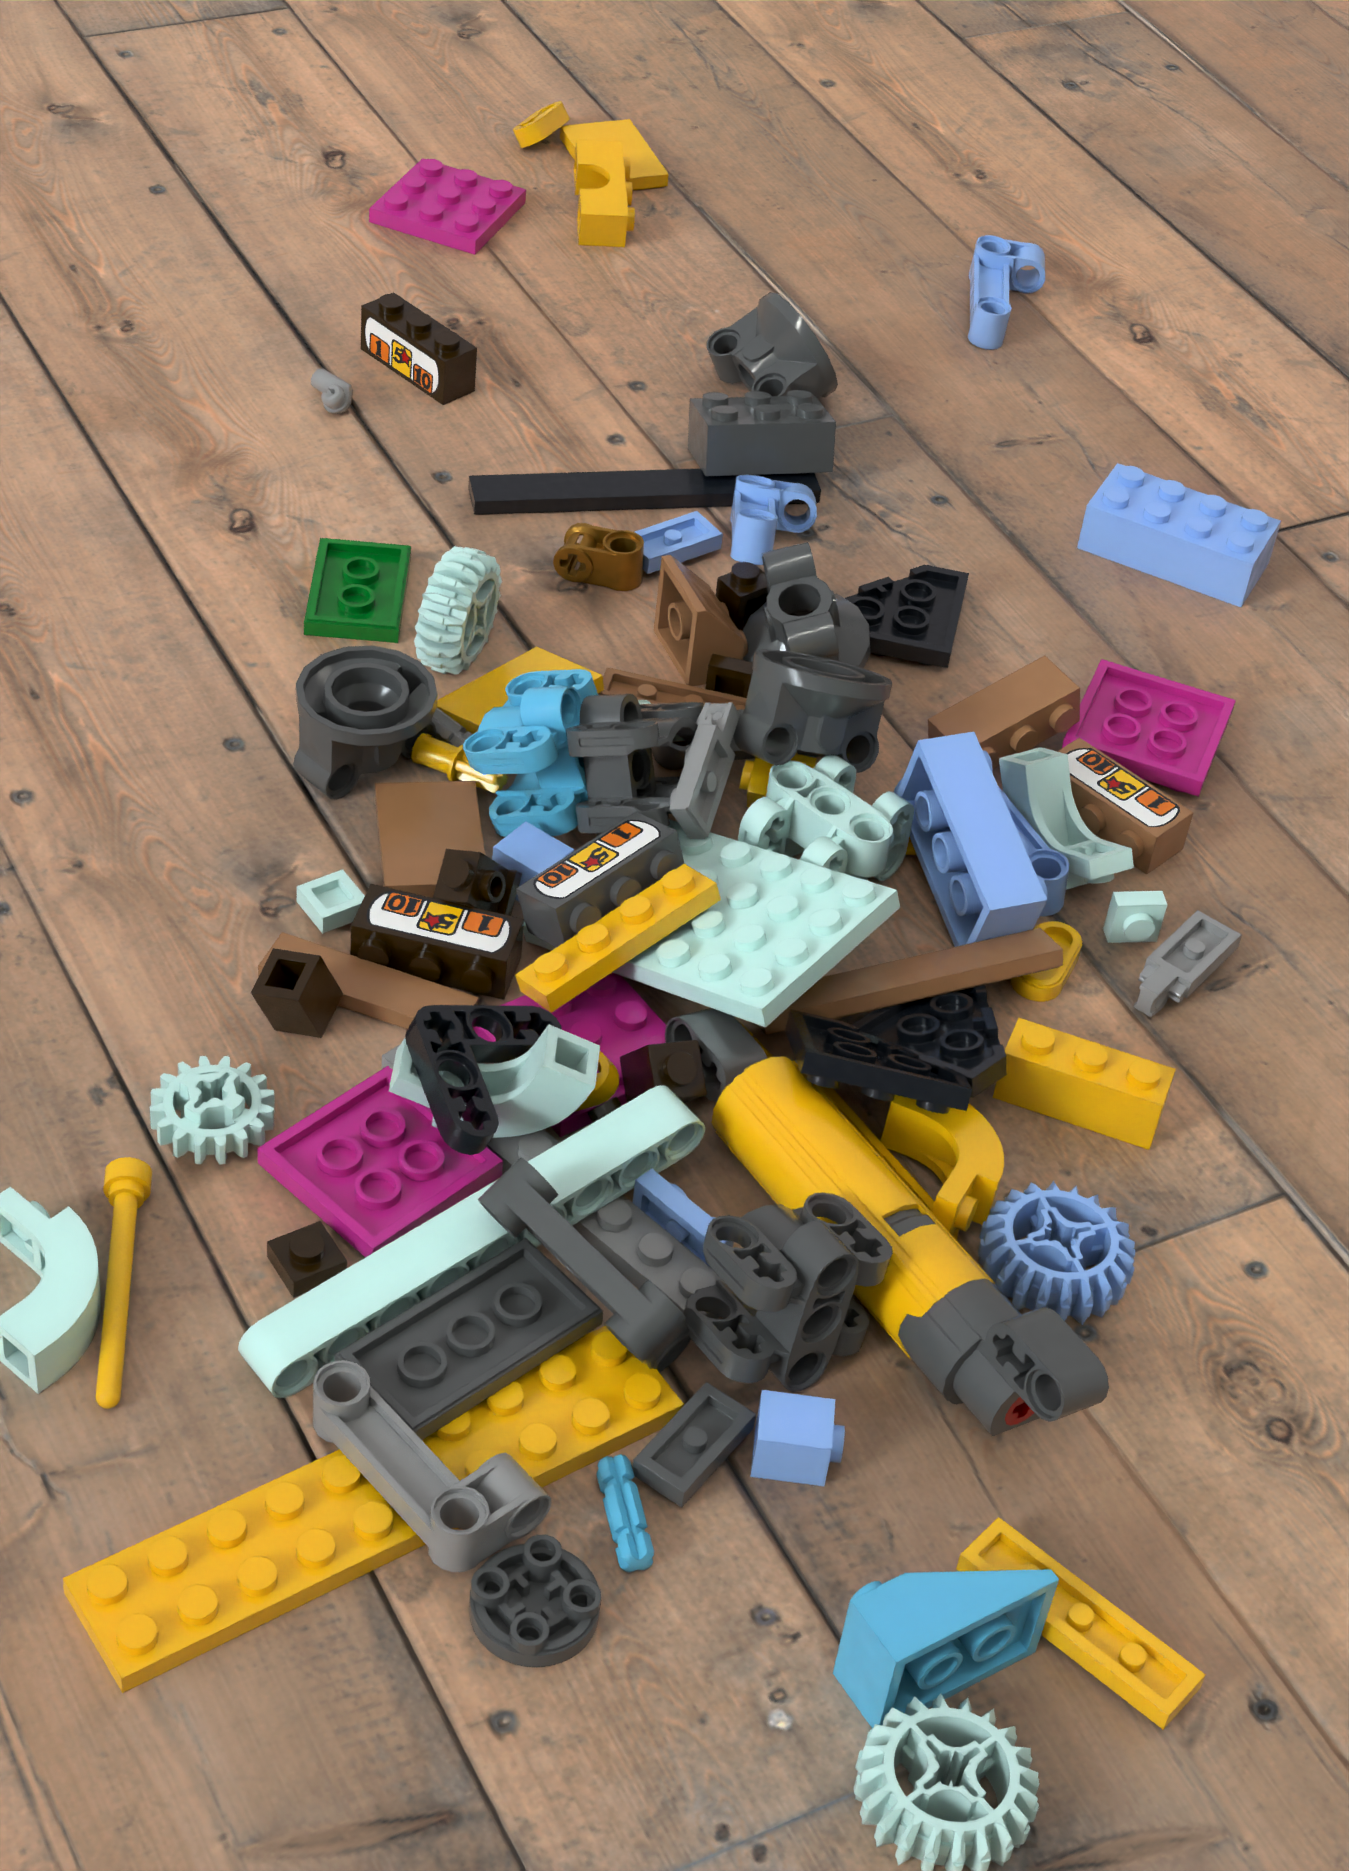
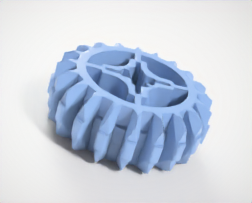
M1054 1181L1046 1190H1041L1031 1182L1028 1188L1024 1190V1193L1011 1189L1005 1200H997L995 1206L990 1210L987 1221L983 1222L979 1236L981 1241L978 1249V1263L983 1265V1270L995 1282L997 1288L1006 1298H1013L1012 1303L1017 1310L1025 1307L1030 1310L1046 1307L1054 1310L1064 1321L1068 1316H1072L1083 1325L1085 1320L1090 1317V1314L1103 1317L1104 1313L1110 1308V1305H1117L1118 1301L1124 1296L1126 1286L1130 1284L1135 1269L1133 1266L1135 1242L1129 1239V1224L1117 1221L1115 1207H1099L1098 1194L1085 1198L1079 1195L1077 1185L1067 1192L1059 1190ZM1097 1265L1091 1269L1085 1270L1086 1266Z

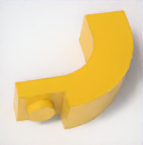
M895 1095L894 1100L891 1101L881 1137L883 1145L888 1149L917 1160L938 1176L943 1186L936 1195L932 1213L952 1235H954L957 1228L966 1232L972 1221L983 1225V1222L987 1221V1217L993 1207L1004 1169L1003 1147L994 1128L971 1104H968L967 1111L950 1107L947 1114H941L920 1108L916 1105V1099Z

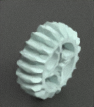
M454 546L450 551L443 554L441 561L435 565L433 575L428 578L426 591L422 594L423 600L421 607L418 609L419 617L415 625L417 635L414 640L417 658L421 660L423 665L431 667V670L454 675L459 674L462 670H468L471 662H474L479 653H481L484 644L488 643V635L494 627L493 621L495 614L498 612L497 604L501 596L499 591L502 583L501 570L495 557L486 555V552L478 549Z
M941 1693L933 1700L931 1709H928L914 1697L907 1704L905 1713L892 1707L890 1712L885 1715L883 1724H874V1727L868 1732L864 1749L860 1750L855 1766L856 1770H858L854 1785L855 1799L863 1802L860 1810L862 1824L877 1825L874 1834L876 1847L892 1843L898 1846L895 1854L898 1866L909 1860L912 1856L921 1860L920 1866L922 1871H933L935 1865L944 1866L946 1871H962L964 1864L971 1871H987L990 1861L1003 1866L1010 1859L1013 1848H1020V1845L1025 1843L1030 1831L1029 1824L1035 1820L1039 1807L1038 1797H1036L1039 1787V1773L1029 1769L1032 1762L1031 1748L1015 1746L1017 1740L1015 1726L999 1730L994 1726L996 1722L994 1708L980 1717L971 1713L972 1708L969 1698L960 1703L958 1709L949 1708ZM900 1763L908 1770V1781L914 1787L913 1792L908 1796L902 1791L895 1775V1768ZM984 1776L987 1777L995 1791L998 1802L996 1809H993L986 1802L985 1796L987 1792L979 1784L980 1779Z

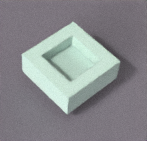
M343 869L297 886V903L322 934L352 923L365 897Z
M1163 891L1113 892L1103 927L1107 942H1157L1167 908Z

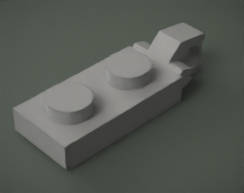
M732 702L705 703L696 721L697 729L692 744L685 752V764L678 785L671 793L669 810L689 839H705L709 836L735 758V753L730 744L740 714Z
M1197 910L1147 957L1144 969L1138 979L1143 983L1140 984L1139 989L1141 991L1137 1002L1134 1004V1008L1152 1017L1164 1007L1169 998L1177 1003L1181 1002L1184 997L1188 998L1238 949L1242 935Z

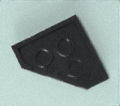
M922 565L910 569L909 577L893 581L890 577H885L861 585L858 588V594L846 597L845 599L859 608L869 624L871 653L878 656H891L916 661L928 666L936 665L948 668L969 573Z
M985 984L877 1009L852 1024L859 1028V1033L868 1037L871 1040L870 1045L876 1048L879 1040H887L919 1054V1060L929 1064L932 1067L931 1072L938 1074L939 1067H948L964 1074L972 1088L971 1098H974L1007 1075L1006 1054L1003 1044L1000 1045L998 1039V1027L992 1007H989L987 1002Z
M790 1009L785 1031L800 1073L807 1074L806 1079L809 1082L826 1088H839L840 1082L862 1087L861 1092L863 1094L883 1101H893L895 1095L916 1099L917 1106L935 1113L947 1114L950 1107L967 1111L972 1088L964 1074L948 1067H939L938 1074L931 1072L932 1067L929 1064L919 1060V1054L887 1040H879L876 1048L870 1045L871 1040L860 1034V1029L840 1020Z

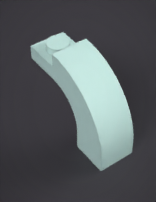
M1039 747L999 758L1003 792L1047 846L1060 852L1067 858L1069 872L1066 890L1088 883L1109 882L1115 878L1114 873L1134 868L1132 848L1097 837L1082 820L1072 794L1068 754Z
M549 1024L535 1044L520 1057L502 1063H477L498 1115L499 1125L492 1138L534 1133L559 1123L575 1112L595 1088L600 1045ZM404 1038L396 1050L389 1092L430 1108L408 1050L406 1039ZM439 1071L442 1079L448 1084L455 1087H464L461 1079L447 1071ZM433 1117L431 1126L438 1128Z
M9 1187L0 1193V1242L31 1267L41 1277V1280L26 1298L0 1315V1361L39 1394L60 1379L80 1360L95 1336L101 1314L98 1256L93 1237L87 1226L69 1206L50 1218L48 1212L41 1204L36 1201H27L12 1187Z

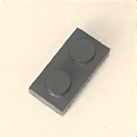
M706 1382L633 1459L632 1469L634 1476L682 1508L754 1429L756 1413Z

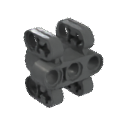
M633 694L589 695L584 698L580 708V725L566 729L569 756L583 757L588 801L575 805L579 832L596 833L599 836L635 812L666 826L670 825L669 814H672L669 810L670 797L673 789L677 787L680 777H655L651 747L671 746L675 735H695L697 729L696 721L704 707L703 703L639 704Z
M830 1193L812 1194L805 1200L803 1207L793 1210L782 1204L765 1205L746 1213L741 1218L730 1215L714 1218L707 1228L703 1242V1252L706 1263L725 1283L717 1280L716 1285L697 1289L687 1299L683 1314L686 1317L684 1321L689 1329V1337L722 1374L734 1381L755 1383L764 1379L768 1370H770L787 1390L791 1392L802 1391L810 1387L822 1376L832 1355L850 1356L861 1349L869 1326V1316L852 1298L855 1285L868 1287L875 1286L883 1281L893 1254L892 1246L850 1202ZM817 1217L829 1218L837 1224L827 1223ZM720 1241H733L743 1248L731 1247ZM699 1311L710 1312L723 1319L709 1318L699 1313Z

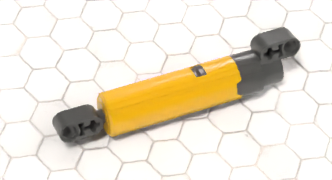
M713 1008L676 1016L668 1021L665 1029L666 1043L698 1040L707 1091L705 1097L711 1101H717L713 1109L711 1122L716 1130L715 1133L777 1205L782 1204L793 1210L803 1207L805 1200L812 1194H835L850 1202L887 1239L892 1246L893 1254L883 1281L875 1286L864 1287L855 1285L853 1294L910 1360H913L947 1401L956 1405L964 1403L992 1436L1039 1418L1051 1422L1102 1403L1107 1397L1109 1389L1108 1376L1105 1367L1091 1349L1054 1310L1042 1307L1021 1314L997 1288L990 1276L816 1084L806 1079L807 1074L800 1073L796 1061H791L785 1056L767 1058L762 1047L734 1016ZM817 1217L827 1223L837 1224L829 1218Z

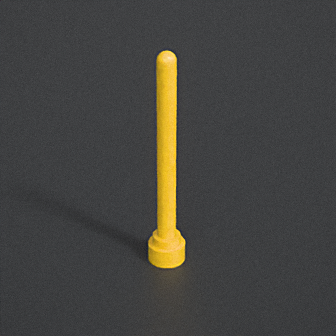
M131 1157L118 1158L111 1161L105 1168L103 1192L108 1198L109 1203L113 1206L95 1398L98 1405L105 1409L115 1407L121 1399L137 1209L143 1205L144 1201L151 1194V1167L146 1162Z

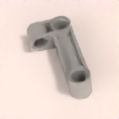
M342 1360L325 1364L317 1371L313 1380V1428L317 1435L327 1442L334 1443L428 1546L430 1558L441 1569L450 1572H465L475 1568L481 1561L513 1540L528 1535L546 1517L552 1504L551 1497L511 1455L507 1453L497 1454L483 1463L476 1471L459 1481L370 1385V1377L363 1367L357 1363ZM451 1528H462L465 1530H454Z

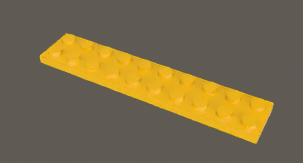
M603 1326L578 1339L422 1441L459 1481L476 1471L491 1457L500 1453H507L542 1488L661 1430L684 1406V1403L657 1369H650L644 1362L642 1363L606 1326ZM339 1449L64 1577L63 1588L65 1596L121 1692L124 1693L426 1544Z

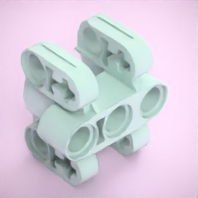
M825 755L814 768L801 762L790 760L783 765H773L771 767L766 797L757 799L745 812L739 828L738 841L789 857L803 852L800 858L802 861L864 880L875 877L879 881H884L897 871L904 860L914 816V807L911 803L891 791L883 793L872 806L853 794L856 769L838 755Z

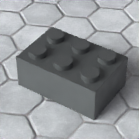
M792 390L787 392V396H771L769 393L762 391H750L745 393V397H729L724 393L709 392L703 394V398H690L688 450L705 476L833 472L836 421L811 392Z

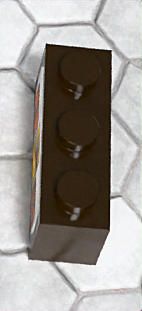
M394 292L361 305V350L442 405L475 391L477 347Z
M370 884L351 924L350 955L443 986L504 1000L522 955L524 919Z

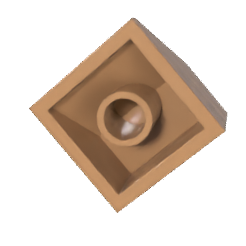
M672 555L662 556L653 631L686 685L706 684L708 664L712 654L743 660V657L748 653L747 639L744 632L738 630L729 617L725 603L718 600L711 587Z

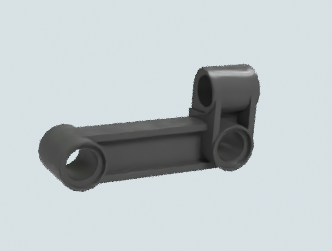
M520 1157L478 1199L479 1203L513 1237L516 1238L526 1228L613 1313L604 1323L609 1331L642 1363L644 1362L650 1369L653 1368L657 1369L659 1373L662 1372L678 1358L691 1341L688 1333L689 1329L684 1321L686 1319L685 1315L651 1281L647 1280L637 1289L550 1205L558 1196V1193L531 1164Z

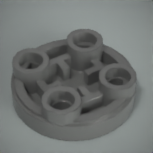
M535 1535L530 1537L525 1544L511 1546L496 1553L474 1573L471 1580L469 1601L470 1622L479 1641L486 1649L500 1659L524 1667L552 1666L577 1655L592 1639L599 1620L601 1591L593 1573L582 1560L562 1549L560 1542L554 1537Z

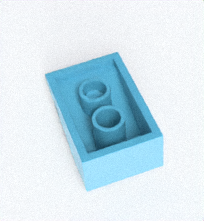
M1051 1569L913 1572L901 1574L883 1584L880 1581L871 1582L859 1589L849 1602L833 1675L871 1728L874 1727V1724L882 1725L885 1715L890 1712L892 1707L905 1713L907 1704L914 1697L927 1708H930L933 1700L941 1693L944 1699H947L1036 1652L1059 1578Z

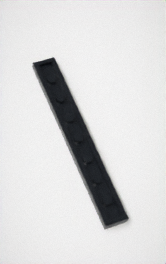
M701 468L469 476L468 489L473 511L476 515L732 506L736 477L739 475L705 476ZM815 473L756 475L771 480L806 485L812 490L816 503L820 501L821 488ZM797 499V500H792V501H790L788 504H807V503L804 502V501H802V500Z

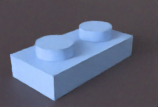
M698 511L635 531L644 540L643 570L647 574L660 570L662 556L672 555L681 563L721 549L723 534Z
M651 1168L635 1180L632 1203L706 1263L703 1242L708 1225L715 1217H711L692 1202L679 1186L669 1183ZM720 1241L728 1246L733 1247V1241Z

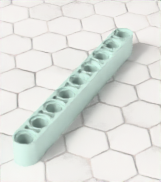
M660 1085L644 1092L529 1160L528 1163L558 1193V1196L550 1205L571 1225H574L633 1189L635 1180L651 1168L659 1173L691 1153L702 1140L705 1133V1125L667 1086ZM496 1181L252 1325L243 1334L239 1342L238 1351L272 1395L277 1398H285L303 1390L313 1383L314 1377L320 1368L334 1361V1354L525 1237L535 1247L541 1245L526 1228L516 1238L513 1237L479 1203L478 1199Z

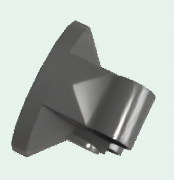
M769 292L759 299L755 309L733 325L715 331L707 340V350L720 380L725 383L733 384L742 381L749 391H762L769 393L771 396H787L788 391L804 390L811 392L817 399L819 397L826 398L838 386L834 368L818 338L792 305L777 293Z
M806 542L762 553L768 590L767 602L749 617L743 629L748 645V653L743 657V660L753 662L756 650L768 649L808 654L864 668L871 654L869 624L857 606L842 596L834 594L827 583L817 578L809 543Z
M373 645L348 646L318 656L303 668L296 682V702L299 714V748L294 757V770L327 797L337 800L350 793L361 774L377 773L390 768L397 762L400 754L412 759L411 753L414 743L422 733H427L435 738L436 727L431 719L437 708L438 694L433 675L420 661L398 650Z
M768 649L755 651L752 662L753 673L745 709L739 717L733 736L738 748L776 766L787 763L794 757L797 750L817 753L820 758H823L825 755H838L853 765L856 773L869 769L879 753L877 732L884 702L890 697L891 679L858 666L808 654Z

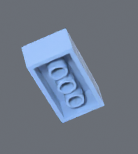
M1117 463L1086 506L1077 548L1229 604L1242 607L1269 564L1281 520L1269 517L1260 510L1247 509L1232 504L1220 496L1207 495L1187 488L1178 481L1164 480L1144 473L1138 467Z
M975 732L918 740L897 791L898 796L911 803L914 807L909 837L955 947L1032 930L1048 898L1046 884L1041 876H1037L1030 861L1027 840L1023 834L1018 833L1010 815L1009 799L1003 791H1000L993 776L991 758L987 751L982 750Z

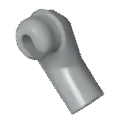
M323 368L317 369L312 375L311 385L322 392L321 398L324 408L332 414L345 412L351 405L353 394L351 384Z

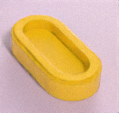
M1058 921L1043 922L1034 929L1041 928L1063 949V966L1011 978L1013 989L1026 999L1045 1002L1056 998L1061 993L1079 959L1082 948L1080 934L1070 925Z

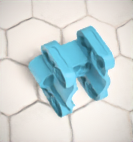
M582 669L528 672L519 675L507 684L505 691L508 700L503 707H493L487 712L478 727V731L469 736L463 744L470 767L483 775L517 774L513 784L507 790L496 791L497 797L489 807V816L496 834L503 837L509 835L525 821L550 836L565 834L578 826L575 805L588 801L583 757L569 756L566 729L580 725V708L584 698L589 695H598L591 673Z

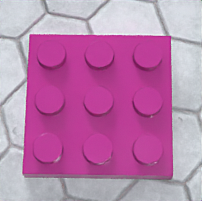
M422 158L369 208V222L475 255L525 204L526 189L513 186L506 180H493L477 175L476 172L469 169L460 170L442 164V162L436 159Z
M1101 659L1080 703V721L1068 729L1062 748L1080 737L1140 778L1169 787L1177 792H1185L1199 797L1231 718L1236 700Z
M613 972L551 1013L557 1018L562 1030L600 1045V1051L616 1066L619 1073V1085L615 1094L610 1099L617 1096L621 1105L627 1103L620 1056L646 1045L666 1043V1024L621 975ZM526 995L500 1005L535 1006L545 1009ZM473 1027V1030L479 1037L490 1042H496L494 1035L482 1027ZM600 1105L573 1112L570 1116L551 1127L559 1137L567 1135L592 1123L587 1113Z
M386 1066L257 1148L258 1164L364 1257L371 1255L491 1184L502 1176L503 1160L487 1147L482 1152L474 1155L462 1154L449 1147L441 1137L438 1128L431 1126L433 1114L430 1108L389 1092L393 1071L389 1066Z

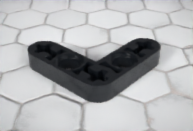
M429 1005L417 1011L406 1031V1044L439 1133L444 1142L453 1150L468 1155L482 1152L489 1144L499 1125L498 1115L477 1063H502L513 1060L525 1054L535 1044L549 1024L562 1029L557 1018L549 1011L535 1006ZM477 1026L488 1030L494 1035L496 1042H490L479 1037L473 1030V1027ZM439 1071H447L461 1079L464 1087H455L448 1084L442 1079Z

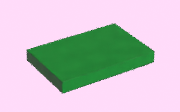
M320 538L304 619V635L398 643L411 562V546Z

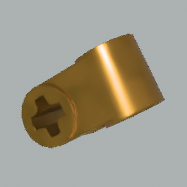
M576 523L571 525L566 531L564 546L560 547L554 555V569L558 575L571 582L604 586L616 591H630L639 587L642 583L644 540L639 534L629 530H613L592 526L587 523ZM583 535L580 544L577 543L579 536ZM577 562H580L579 568L575 570Z

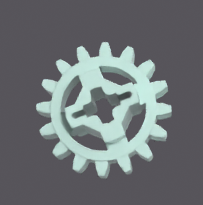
M200 1056L199 1066L191 1068L182 1061L178 1063L177 1077L163 1073L160 1076L161 1088L151 1090L150 1125L151 1129L157 1130V1142L160 1146L173 1142V1156L177 1158L183 1156L188 1151L193 1152L195 1164H202L207 1155H215L219 1164H226L227 1153L232 1151L238 1156L245 1158L248 1156V1143L258 1146L265 1144V1131L273 1130L275 1097L274 1090L267 1089V1077L264 1074L251 1077V1064L247 1062L240 1065L237 1069L230 1067V1057L224 1056L218 1065H210L206 1056ZM245 1102H246V1104L249 1106L250 1109H246V1108H245ZM176 1109L181 1111V1118L176 1114Z

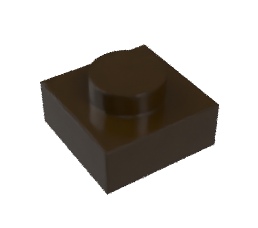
M712 654L708 664L705 689L747 698L753 673L752 662Z
M321 1221L267 1241V1257L293 1298L310 1291L347 1269L346 1258Z

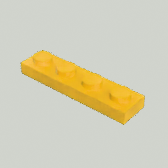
M686 864L669 871L660 880L636 896L628 898L619 907L600 920L582 928L578 934L549 953L541 955L534 963L515 974L520 991L552 1013L720 901L721 897L717 883Z
M998 1517L960 1554L956 1567L958 1571L1051 1569L1059 1578V1582L1041 1635L1164 1730L1200 1690L1206 1674Z

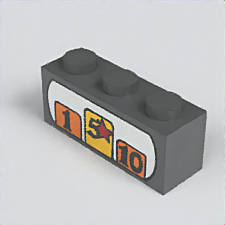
M635 812L516 888L527 931L558 947L578 934L582 928L594 924L619 907L625 900L636 896L660 880L669 871L685 864L677 830Z

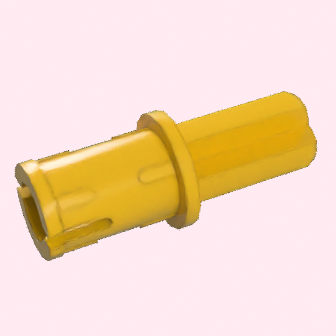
M422 733L414 743L411 753L412 761L447 774L449 781H475L476 787L496 794L497 790H502L508 781L507 774L483 775L471 768L463 745L456 747L427 733Z

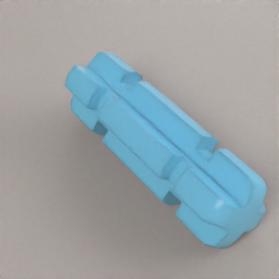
M622 1454L614 1457L606 1456L598 1462L596 1475L600 1491L605 1494L603 1503L612 1539L618 1544V1547L615 1549L618 1563L625 1572L644 1571L652 1566L654 1548L650 1534L645 1532V1528L648 1526L637 1485L632 1482L635 1476L631 1461Z

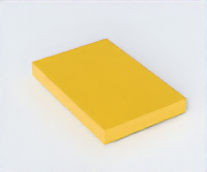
M630 119L563 125L560 127L559 138L573 159L575 158L576 139L622 141L623 156L630 158V179L626 182H632L633 190L668 186V172Z
M536 646L438 699L437 708L458 722L466 731L474 734L478 731V727L487 712L493 707H503L508 700L505 688L512 679L519 675L534 671L587 670L591 673L598 693L604 690L603 675Z

